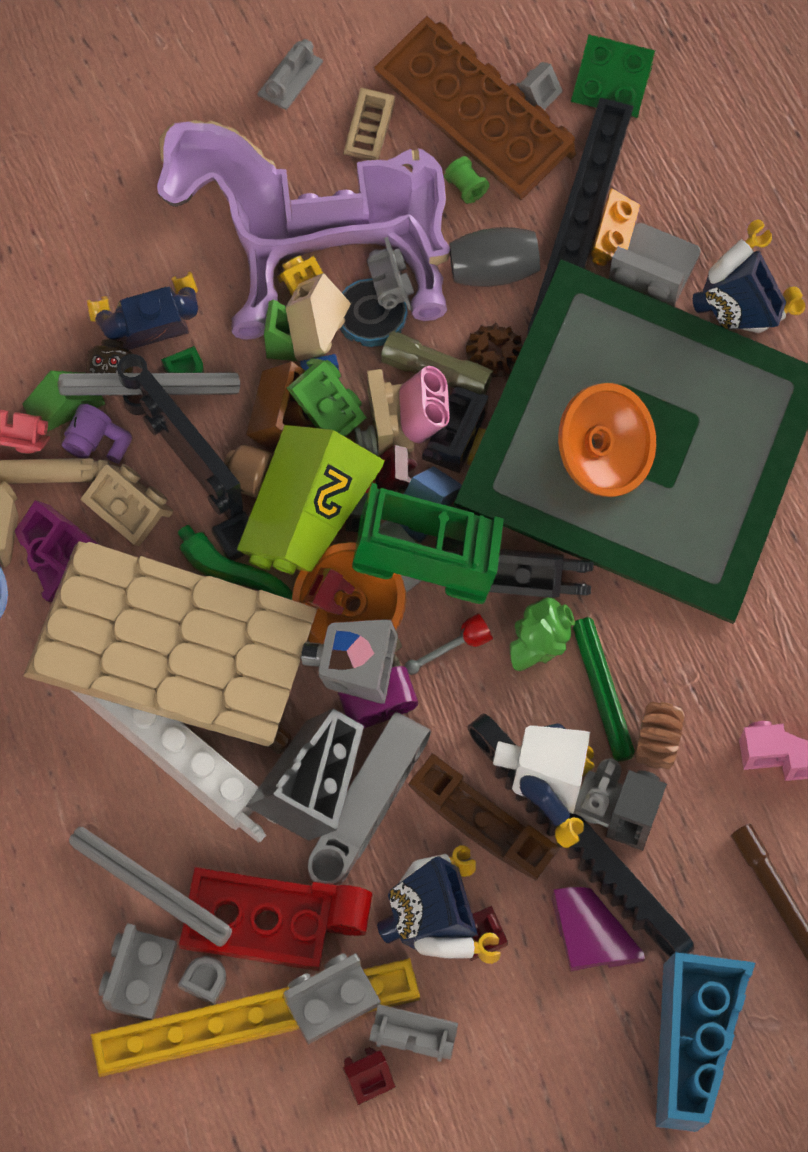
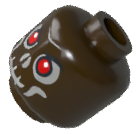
M112 339L102 340L101 345L94 346L88 351L86 373H118L117 364L119 360L133 353L123 348L124 343ZM134 366L127 368L124 373H133Z

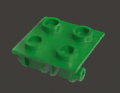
M588 34L571 102L597 108L599 99L604 98L633 105L632 117L638 118L648 77H650L655 50Z

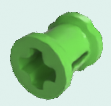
M463 156L453 161L447 167L444 178L448 183H454L462 193L461 199L466 204H471L479 200L487 192L490 183L485 177H479L471 167V160Z

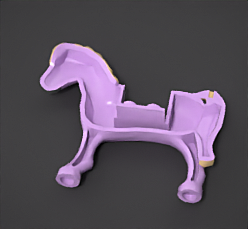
M194 120L174 123L167 127L160 136V155L164 164L157 184L158 195L165 202L174 207L186 204L200 188L213 180L229 202L232 221L247 254L250 270V293L247 302L232 317L231 332L236 338L244 340L257 339L264 335L268 302L273 299L277 301L278 298L273 275L279 261L334 246L351 244H378L386 246L384 239L388 237L393 250L400 248L404 260L408 263L416 277L418 290L410 302L414 318L421 321L436 320L446 313V300L442 293L444 277L440 274L437 267L441 263L446 262L450 255V247L444 240L441 232V220L446 202L445 183L442 167L433 156L423 149L418 148L415 151L409 149L389 160L357 162L359 193L354 194L351 190H340L333 196L318 197L316 194L306 193L299 196L296 200H290L286 169H276L273 161L266 159L260 149L233 128L222 126L214 121L204 123ZM404 166L412 168V173Z

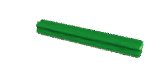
M590 617L578 619L575 621V625H573V630L613 758L617 762L627 761L634 757L635 750L594 620Z

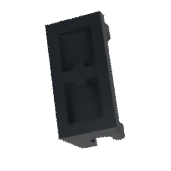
M454 387L452 395L448 398L449 422L431 437L422 454V460L460 474L478 429L481 428L487 415L489 396Z

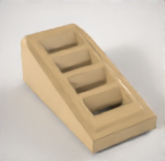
M366 88L360 89L344 155L365 160L379 159L395 105V95ZM367 106L383 110V113L381 115L365 111V108ZM362 118L378 121L380 125L375 126L361 121ZM360 129L372 133H377L376 138H372L358 134V131ZM355 141L374 145L373 151L354 147Z

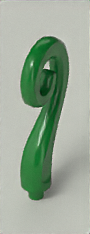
M186 525L178 531V535L183 541L179 550L187 561L203 575L212 576L258 591L263 590L292 600L293 592L280 579L258 568L222 556L204 532L195 533L190 525Z

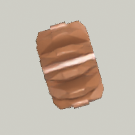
M652 701L646 706L635 752L638 763L645 764L647 767L654 769L663 768L668 770L674 765L684 722L682 708L675 707L673 704L666 702L657 703Z

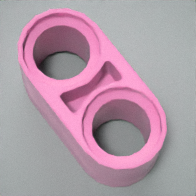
M433 366L424 367L402 384L399 391L401 427L405 436L414 443L425 442L445 427L450 418L448 385L445 376L439 369Z

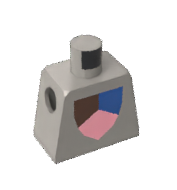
M391 620L331 623L327 627L324 644L304 643L301 655L302 664L319 667V677L325 687L330 690L385 704L398 634Z

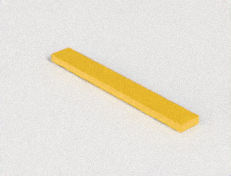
M411 958L363 969L380 1000V1005L394 1007L420 1000ZM289 987L91 1034L98 1075L100 1077L298 1030L300 1028L285 1003L284 992ZM377 1007L369 1012L377 1011Z

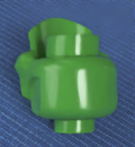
M548 597L526 607L523 618L515 622V631L518 639L510 643V659L514 670L523 671L538 662L546 664L554 657L565 652L566 643L569 642L571 637V626L575 625L573 613L568 605H561L554 598Z

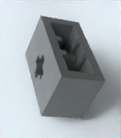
M629 770L613 811L606 837L643 851L667 783L661 782L660 778L651 772L639 770L636 773Z

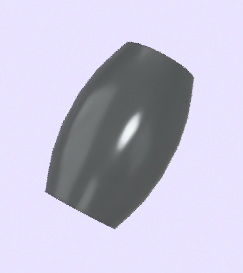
M496 227L468 233L449 243L454 283L474 287L500 286L523 280L540 271V256L535 231L515 227Z

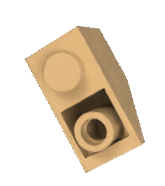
M324 273L299 283L285 307L295 358L299 362L313 357H322L331 349V341L336 331L343 326L345 322L344 316L351 305Z

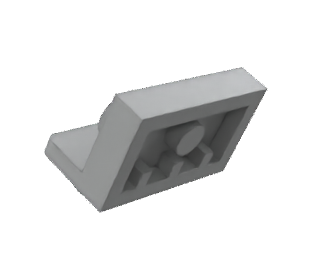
M127 923L124 933H117L113 943L111 956L115 957L112 971L111 973L107 971L104 973L99 987V995L103 996L102 1002L106 1010L146 1021L153 1020L177 948L176 941L137 931L135 925Z
M357 953L349 957L346 954L338 955L324 965L325 970L312 977L309 973L301 975L288 984L289 989L284 992L285 1003L308 1044L371 1011L380 1004L376 992L361 967V961Z

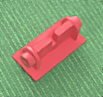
M0 410V446L15 447V450L21 453H35L41 451L50 440V436H44L47 434L48 421L42 420L41 416L15 412L13 414V425L7 424L8 411Z

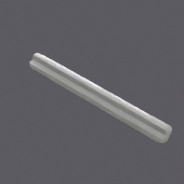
M62 373L58 378V390L62 396L142 395L140 389L124 387L120 383L118 373ZM123 373V374H124L125 376H127V377H136V376H138L140 373ZM151 373L168 395L238 394L240 390V378L237 373Z
M78 827L70 836L69 843L73 848L217 946H223L230 938L232 929L228 924L84 827Z

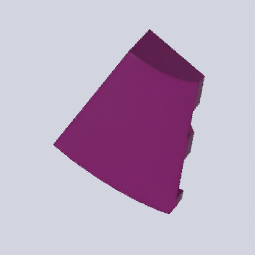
M37 500L33 502L14 530L20 545L27 551V562L31 571L37 573L44 589L41 592L42 597L48 602H53L74 546L79 541L98 544L52 506Z
M570 887L554 889L552 902L560 937L562 936L570 972L602 965H608V968L645 961L644 952L591 888Z

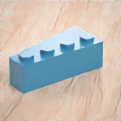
M675 952L663 964L656 1127L697 1132L710 1122L724 1073L723 1068L726 1057L733 1043L734 1029L739 1013L743 1008L746 997L745 991L756 962Z

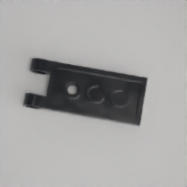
M136 354L122 357L117 364L120 383L128 389H140L142 392L140 403L130 402L129 398L132 395H123L126 409L134 415H145L143 419L149 430L154 435L161 434L209 494L207 496L208 501L218 515L224 513L230 519L244 512L240 482L150 373L145 359ZM132 366L142 369V372L136 377H127L123 374L127 368Z

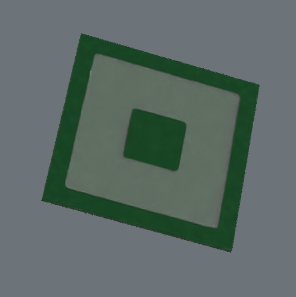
M561 259L456 497L454 506L478 516L483 515L485 518L492 520L495 516L504 518L503 526L581 560L594 562V565L734 624L808 430V363ZM601 383L618 384L634 392L647 407L656 432V453L647 477L631 492L615 497L596 496L578 486L564 467L558 444L560 420L570 400L584 388ZM592 437V444H593V447H594L595 441H594V438Z

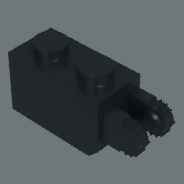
M500 549L497 574L489 592L549 598L560 597V593L591 595L590 585L582 582H561L562 570L587 573L593 571L594 562L564 558V554Z

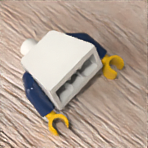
M559 723L547 726L530 725L525 728L521 746L498 741L493 765L516 770L512 790L516 794L528 798L541 808L555 826L559 825L555 829V838L561 846L569 848L579 842L578 835L584 830V823L581 819L577 817L569 819L570 813L573 814L582 776L595 767L594 762L590 761L594 757L593 749L588 746L590 732L566 729Z

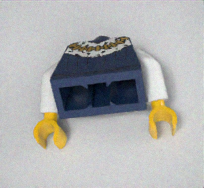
M760 219L754 220L749 224L747 228L749 238L745 241L739 240L711 267L703 291L694 293L692 297L694 310L698 314L713 311L720 326L725 329H742L761 333L770 327L779 326L780 321L786 318V313L800 315L806 307L802 299L803 294L798 287H789L783 294L781 293L760 251L753 252L752 249L755 246L760 248L766 247L772 240V234L769 230H766L760 236H756L765 226Z
M460 845L456 847L452 857L442 854L414 861L399 881V884L390 889L388 897L393 915L377 923L379 934L386 943L389 944L400 938L403 944L417 950L421 955L440 958H472L474 954H478L479 958L488 964L496 963L500 959L501 952H488L483 948L486 945L499 944V938L494 933L484 934L479 941H474L472 938L478 935L461 876L467 877L475 872L476 860L461 861L471 857L470 849L467 846Z

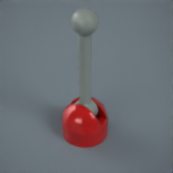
M477 613L468 618L462 624L460 636L418 660H408L404 666L407 668L410 675L418 673L421 666L464 642L470 646L479 647L493 640L492 634L481 615Z

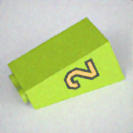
M285 425L237 550L250 556L249 563L261 569L270 570L272 566L279 571L292 575L295 570L312 572L383 467L385 460L334 430Z

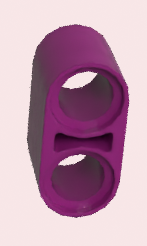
M404 666L392 667L385 704L338 692L344 714L363 725V729L390 720L396 712L402 715L406 714L419 705L408 670Z

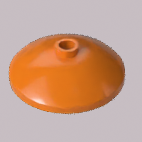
M614 383L591 385L578 392L570 400L562 414L558 432L559 451L566 471L582 489L601 497L621 496L637 488L647 477L652 467L656 453L654 423L643 401L630 389ZM592 437L594 438V441H595L594 447H593V444H592Z
M354 542L340 543L328 547L312 572L300 571L293 588L292 600L308 605L303 600L321 567L331 568L340 573L355 589L352 595L345 594L342 591L336 592L334 601L337 605L344 608L341 615L317 609L307 640L311 643L324 644L327 627L331 623L391 620L395 630H397L406 607V588L402 575L394 573L391 579H382L355 571L352 568L356 547ZM354 599H359L360 607L355 611H350L349 603Z

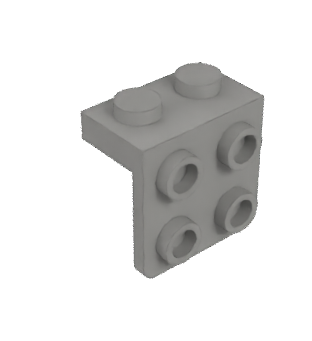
M638 223L633 229L628 250L617 247L612 257L609 280L674 307L700 256V247L644 223Z

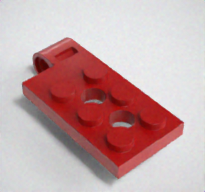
M195 867L188 898L214 916H216L217 910L223 905H233L238 909L239 913L236 920L228 924L232 929V934L223 946H217L183 923L179 947L185 950L320 971L326 932L346 936L366 935L373 894L367 889L351 885H331L313 882L312 886ZM263 911H271L277 915L278 923L270 930H262L255 924L256 917Z

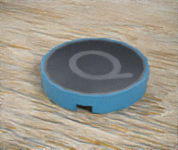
M372 278L358 280L347 286L342 292L351 303L344 316L345 322L340 328L347 339L352 342L353 340L360 342L362 346L375 347L384 345L392 331L402 332L408 317L405 301L397 304L393 309H385L378 303Z

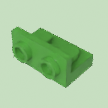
M311 358L306 362L309 368L287 387V390L316 428L334 430L345 437L367 418L359 408L362 403L352 390L345 389L339 380L341 374L333 363L329 360Z

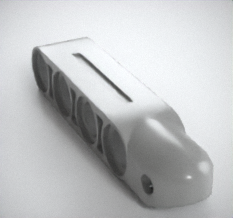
M398 712L391 717L346 793L337 830L321 836L310 854L308 872L312 882L341 885L355 862L365 851L430 738L431 729Z

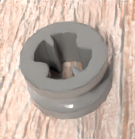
M368 426V429L362 431L359 427L354 428L356 444L378 456L374 426Z

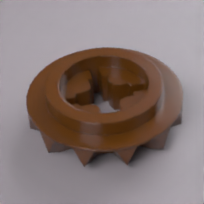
M496 322L492 326L484 327L481 325L474 334L470 333L466 346L467 360L493 370V377L508 375L512 372L523 347L521 335L517 336L512 331L511 326L507 328L501 327ZM489 341L493 342L496 346L503 345L501 347L502 357L494 351L487 352L489 350Z

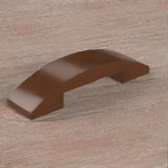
M432 753L409 782L410 788L439 815L472 841L504 863L537 880L560 847L528 824L525 827L462 781L464 778L462 774Z

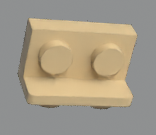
M382 369L367 371V393L376 435L378 457L394 445L408 448V453L413 452L414 442L405 436L401 427L399 391L402 384L391 385V382L384 383Z
M106 464L80 500L133 545L140 546L162 516L170 517L174 511L165 504L168 499L161 492L151 486L147 489L138 482L141 476L125 464H122L121 467Z

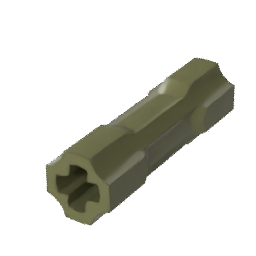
M395 331L389 334L381 352V362L403 371L418 373L427 366L439 369L445 376L447 385L453 389L454 387H460L480 395H485L493 378V370L468 360L461 361L426 347L418 340Z

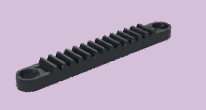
M483 713L467 726L474 742L492 762L494 761L498 741L516 745L487 714ZM496 766L495 777L497 779L506 777L505 788L511 790L516 770ZM516 794L518 802L528 801L526 807L528 813L538 812L536 822L539 825L549 824L547 834L549 836L555 835V829L559 825L555 826L542 809L528 798ZM570 813L569 819L577 817L583 821L584 830L578 835L579 842L570 847L568 858L570 860L580 858L578 868L580 871L590 869L589 881L591 883L600 881L602 883L600 893L602 895L609 893L613 895L610 903L612 907L622 905L624 907L621 915L622 918L633 917L635 921L632 929L634 931L644 929L669 957L675 952L689 954L694 950L691 938L589 824L581 816Z

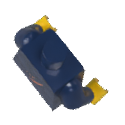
M187 272L188 275L177 279L175 276L171 279L177 295L171 287H164L124 298L119 301L113 314L110 312L108 297L103 296L100 301L87 300L90 321L97 322L107 338L120 340L124 343L123 348L128 350L188 334L189 330L186 320L194 318L198 313L196 298L198 289L192 272Z

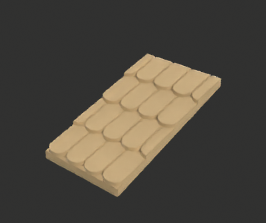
M79 541L74 546L23 677L268 747L274 742L278 725L280 724L301 660L302 648L304 643L307 642L317 608L263 590L254 591L212 576L204 577L143 556L138 558L92 542L84 543Z

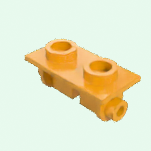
M612 188L609 190L594 248L591 251L593 262L601 266L606 265L607 261L612 260L618 246L628 250L640 207L638 203Z

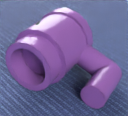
M80 404L64 433L65 439L62 442V447L78 458H88L90 453L96 450L105 435L114 440L106 457L114 463H120L132 441V435L125 429L112 423L109 416L98 408L88 404Z

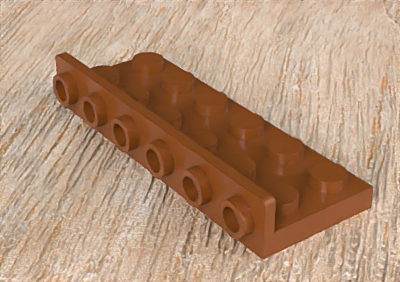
M426 16L374 67L376 75L516 197L522 200L566 156L570 160L576 156L573 134L562 125L559 128L550 121L548 113L541 106L536 104L533 107L527 102L524 93L515 84H506L492 64L487 62L484 65L479 61L477 54L467 43L462 42L459 44L452 38L453 34L445 24L440 21L436 24Z

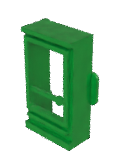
M372 483L362 510L352 568L357 572L382 579H391L393 574L396 573L444 586L445 593L450 597L483 604L498 570L504 518L495 516L493 520L488 519L483 515L477 516L472 512L391 490L377 489V484ZM381 519L408 526L409 529L437 537L436 549L379 534ZM444 537L463 541L462 555L442 551Z

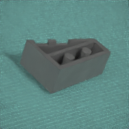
M334 708L307 720L246 807L308 841L336 831L364 726Z

